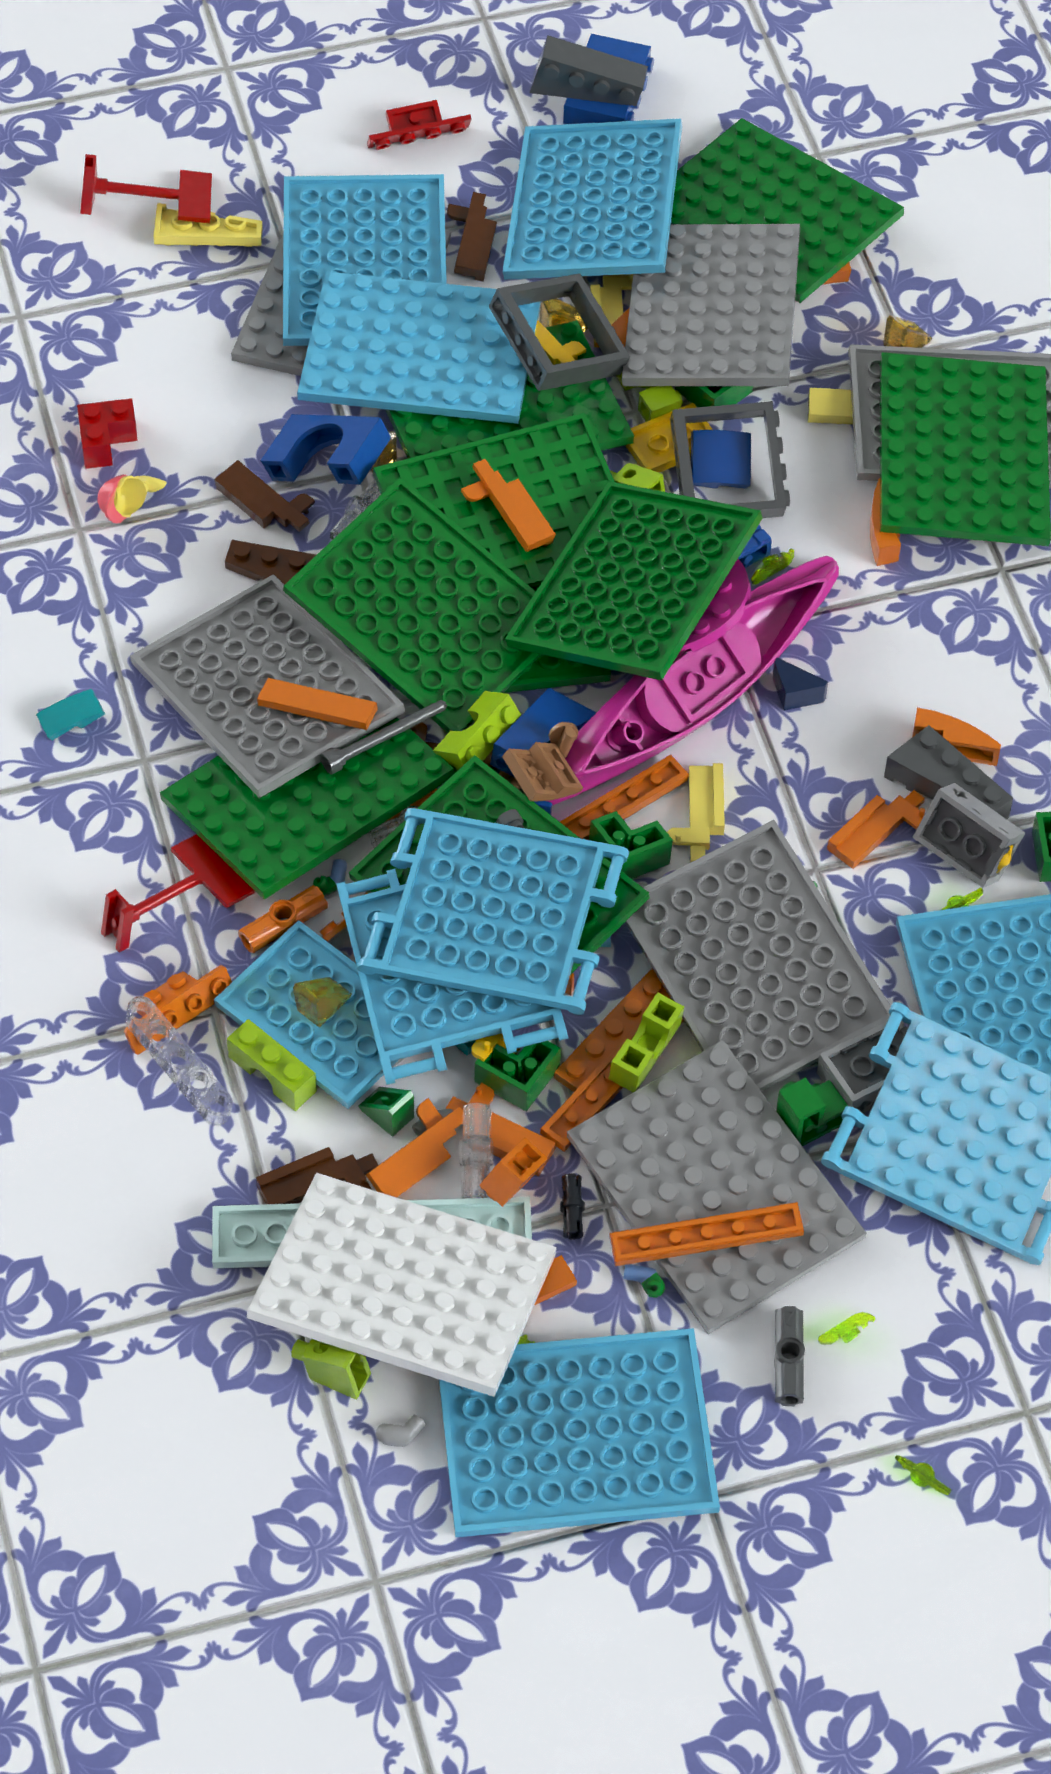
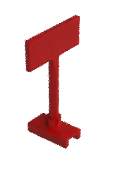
M86 154L80 214L91 215L95 194L106 195L107 192L177 199L179 201L178 220L210 223L212 173L180 170L179 189L109 182L106 178H97L96 155Z
M195 834L171 847V852L189 869L192 875L136 905L129 904L116 889L109 892L105 897L101 934L106 937L112 933L117 938L116 950L120 953L129 948L132 923L138 921L141 915L199 884H203L226 909L254 894L255 891Z

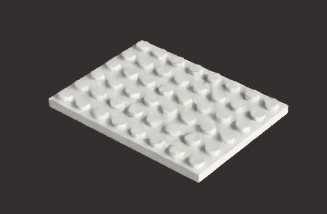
M316 1173L247 1309V1318L495 1397L555 1258L557 1247Z

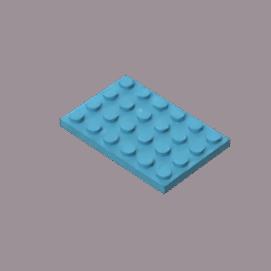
M299 920L214 999L215 1006L239 1025L250 1019L316 1073V1085L347 1109L384 1075L356 963ZM399 1060L391 1061V1066Z

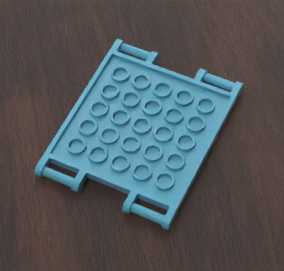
M408 808L404 816L406 823L397 852L392 854L390 861L391 865L396 868H411L396 915L382 912L374 913L371 921L373 925L364 957L360 958L357 969L369 975L374 973L565 1009L576 1015L584 1014L587 1005L585 1002L586 993L593 969L598 966L599 956L593 952L578 950L580 938L591 902H596L603 907H614L617 898L615 890L622 865L627 862L629 850L613 844ZM422 823L424 827L415 855L409 854L417 825ZM606 857L612 860L602 890L595 888L603 858ZM392 928L383 959L378 960L376 957L385 929ZM573 963H577L582 966L573 997L565 996Z
M395 869L387 870V874L348 884L345 881L336 883L357 966L360 958L364 957L373 928L371 921L374 913L397 914L406 884L399 885ZM390 886L388 889L349 898L350 895ZM392 928L385 929L376 957L378 960L383 959ZM358 970L386 1085L396 1083V1079L435 1069L438 1072L447 1070L442 1048L502 1033L507 1053L510 1054L517 1052V1048L556 1038L559 1041L568 1039L562 1012L559 1008L374 973L369 975ZM554 1020L555 1026L513 1037L512 1030ZM433 1051L434 1054L432 1058L393 1068L391 1066V1061Z
M893 1002L889 1009L890 1017L880 1039L869 1053V1058L872 1061L889 1068L883 1085L868 1117L854 1107L846 1106L841 1115L842 1123L829 1151L824 1152L821 1163L827 1168L1030 1264L1041 1265L1044 1258L1043 1250L1051 1233V1201L1041 1199L1051 1176V1076L909 1010L902 1003ZM902 1021L909 1024V1027L896 1056L889 1054L888 1049ZM855 1125L861 1128L862 1131L847 1162L842 1160L840 1156ZM1037 1211L1043 1214L1044 1217L1031 1247H1026L1022 1245V1242Z

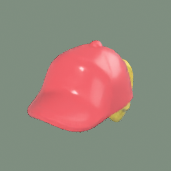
M119 475L102 485L98 492V505L108 520L118 524L142 507L147 492L159 491L166 486L167 482L146 475L135 477L132 475Z

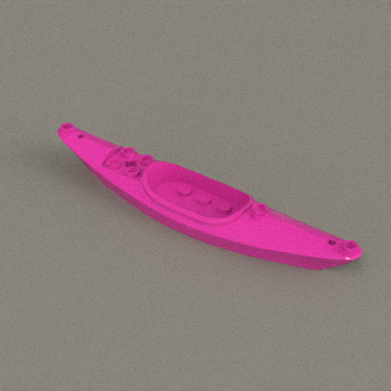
M829 556L819 557L803 563L752 590L750 600H747L744 606L745 612L733 628L713 643L695 652H691L690 648L680 651L663 680L634 675L578 731V737L573 742L567 757H565V760L583 786L582 791L564 798L548 800V802H551L552 805L558 804L634 768L681 741L731 705L768 670L777 657H780L822 604L839 575L837 562Z

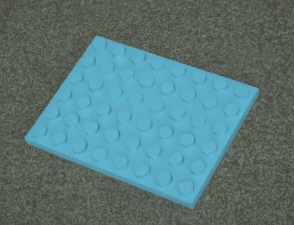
M681 118L525 126L503 266L504 280L553 278L579 273L581 276L665 273L682 134Z
M444 174L284 176L283 346L309 345L326 271L447 284Z
M326 271L297 396L298 400L518 424L528 373L489 308V304L497 289ZM542 301L518 306L534 334Z
M1051 894L897 916L896 926L921 1015L1051 1076Z
M694 1328L517 1344L495 1397L439 1379L455 1537L719 1513L720 1511Z

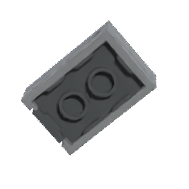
M953 783L938 789L912 838L984 888L999 881L1007 865L1011 862V858L1025 832L959 785Z
M887 1021L819 1055L817 1074L823 1083L830 1080L847 1105L858 1109L862 1114L872 1109L889 1071V1068L869 1058V1053L872 1047L877 1045ZM902 1021L888 1049L889 1054L896 1056L908 1029L906 1026L904 1027Z

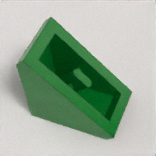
M379 1086L358 1107L393 1137L414 1118V1095L411 1090Z

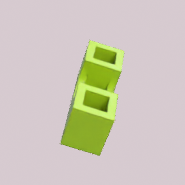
M622 373L616 376L625 391L637 387L646 389L639 392L638 411L645 422L669 413L674 409H679L683 405L681 394L678 390H674L672 386H623Z
M484 691L468 710L475 723L463 731L450 730L433 750L435 754L441 756L454 768L455 773L474 755L483 761L493 750L494 743L521 716L520 711L509 694Z
M657 992L643 1013L641 1023L632 1040L626 1039L612 1060L608 1079L631 1092L637 1091L681 1025L684 1006Z
M247 1019L227 1037L228 1057L250 1075L256 1070L263 1073L272 1085L273 1094L294 1111L298 1110L317 1092L316 1073L250 1019Z

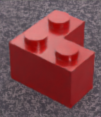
M132 398L77 405L85 469L113 466L110 444L138 441Z

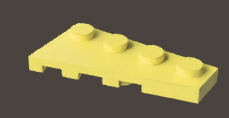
M157 203L153 235L154 244L168 246L217 245L245 247L261 246L263 223L260 220L231 215L224 219L211 212L210 223L178 220V209H167L166 204Z

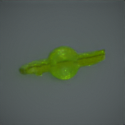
M790 548L788 552H781V557L778 554L765 557L762 560V567L756 570L751 578L752 584L757 585L788 567L794 558V549Z
M982 887L964 897L952 896L948 899L947 906L941 910L969 906V904L975 902L983 895Z
M865 1312L854 1314L819 1336L818 1342L821 1345H832L842 1339L846 1344L861 1334L858 1329L860 1326L865 1329L868 1326V1322L875 1321V1317Z
M895 1456V1459L902 1467L911 1472V1480L920 1487L930 1485L936 1491L945 1495L951 1493L952 1490L935 1478L934 1469L930 1464L925 1462L916 1464L903 1456Z

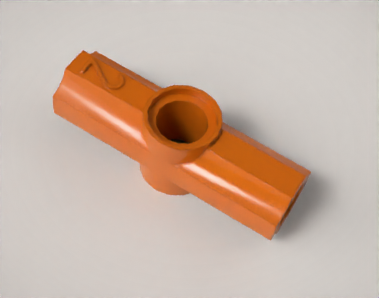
M312 885L289 900L275 901L270 906L268 913L238 930V935L245 948L249 952L255 953L280 938L298 920L304 923L327 909L328 902L323 892L317 886Z

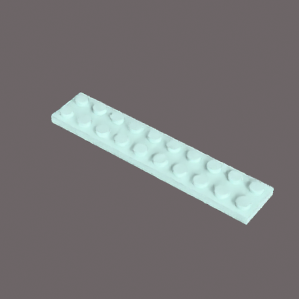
M512 1197L503 1207L491 1198L406 1200L532 1239L530 1197ZM301 1203L213 1206V1269L269 1267Z

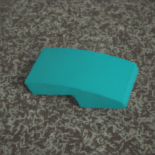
M89 689L54 703L38 712L36 716L47 737L53 741L76 726L80 729L84 728L105 715V712L94 691Z

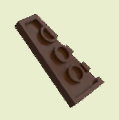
M231 540L225 559V568L255 581L264 580L274 574L285 585L316 554Z

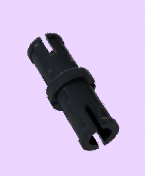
M569 1173L561 1177L563 1197L560 1202V1211L563 1213V1237L568 1238L569 1234V1239L575 1240L583 1237L582 1211L585 1210V1202L582 1200L581 1175L578 1174L576 1176L575 1173Z

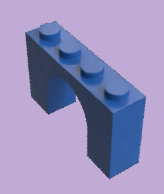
M596 34L590 35L587 48L648 66L646 75L647 73H652L654 58L651 57V46ZM648 76L645 77L644 87L642 91H645ZM641 95L636 106L566 98L563 124L634 121L635 113L633 110L639 108Z
M292 414L260 461L272 481L294 482L314 454L325 447L339 444L327 462L329 469L338 484L361 485L390 441L391 436L380 417Z

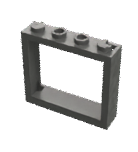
M580 273L497 288L489 304L491 312L538 391L621 375L623 366L630 359L627 349L623 346L615 329L611 326ZM569 296L604 355L553 365L518 306Z
M773 401L672 410L670 423L679 495L695 498L686 423L764 417L775 500L730 505L761 510L762 518L783 517L786 506H790L789 490H784L783 480H786L787 473L785 463L780 462V454L783 453L782 437H777L776 427H779L780 421L778 410L774 411Z

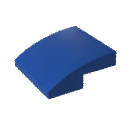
M693 430L691 432L693 485L714 489L720 485L741 489L750 487L751 433L729 430Z

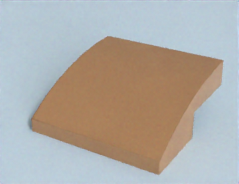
M535 742L529 750L509 748L502 756L529 801L555 800L579 793L583 789V786L556 744Z

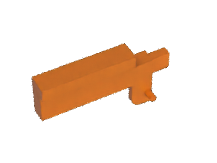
M486 459L473 463L472 468L481 481L461 488L464 497L470 502H476L489 496L525 552L542 545L545 547L552 544L556 534L520 480L516 479L506 483L498 470L493 471Z
M913 790L906 798L899 795L893 802L887 805L884 799L876 795L828 840L827 850L854 869L904 821L917 829L925 815V809L921 808L919 810L918 808L925 802V798Z
M482 1082L476 1087V1092L469 1103L454 1096L452 1097L446 1109L455 1110L460 1106L468 1117V1120L462 1125L472 1129L469 1133L470 1144L502 1159L519 1142L526 1138L548 1158L535 1173L536 1176H540L556 1149V1142L487 1110L494 1099V1090Z
M429 1098L417 1106L416 1114L427 1130L366 1174V1177L377 1192L398 1197L451 1158L443 1143L457 1133L454 1129L468 1120L460 1106L444 1118Z

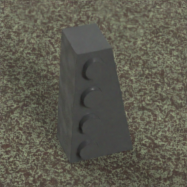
M547 35L534 71L530 93L636 106L644 87L648 66Z
M929 725L887 757L884 777L892 782L894 780L906 785V789L910 792L915 790L933 800L938 789L956 783L1005 819H1008L1010 816L1013 797Z

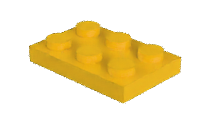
M691 403V404L686 405V406H684V407H681V408H679V409L697 408V407H696V405H695L694 403ZM672 411L631 428L634 434V443L625 446L639 466L659 473L676 466L670 423ZM708 422L686 423L690 460L691 432L693 430H713Z

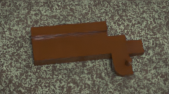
M473 192L469 208L448 204L447 216L452 220L465 222L454 273L475 277V280L484 282L496 233L497 221L485 219L487 207L484 206L486 194Z
M239 460L214 479L216 489L264 529L271 524V520L274 518L285 528L291 524L299 532L310 524L309 519L303 513L308 514V509L315 504V500L308 494H299L290 502L286 501Z
M327 1147L256 1177V1185L266 1204H296L302 1202L316 1173L371 1189L365 1175L377 1167L378 1163L372 1153L357 1160L352 1154L335 1161L330 1147Z

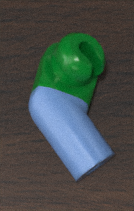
M335 859L332 864L331 875L328 877L322 875L320 878L317 876L313 881V886H317L324 896L337 891L336 883L345 881L348 863L342 859Z
M632 1264L625 1265L624 1280L639 1282L646 1294L653 1298H657L664 1293V1281L654 1268Z

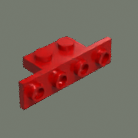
M437 100L386 110L385 114L390 131L369 135L367 147H375L376 150L388 148L392 143L401 142V144H409L416 141V138L421 137L434 139L441 136V133L449 131L452 134L461 133L466 128H469L472 120L471 114L442 120Z

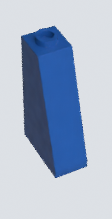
M548 688L494 743L490 765L514 777L502 757L509 748L529 750L535 742L551 743L549 731L556 724L570 722L575 724L579 731L597 712Z

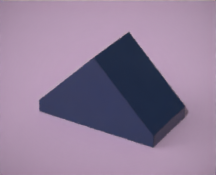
M778 657L776 658L772 679L784 711L825 701L828 681Z

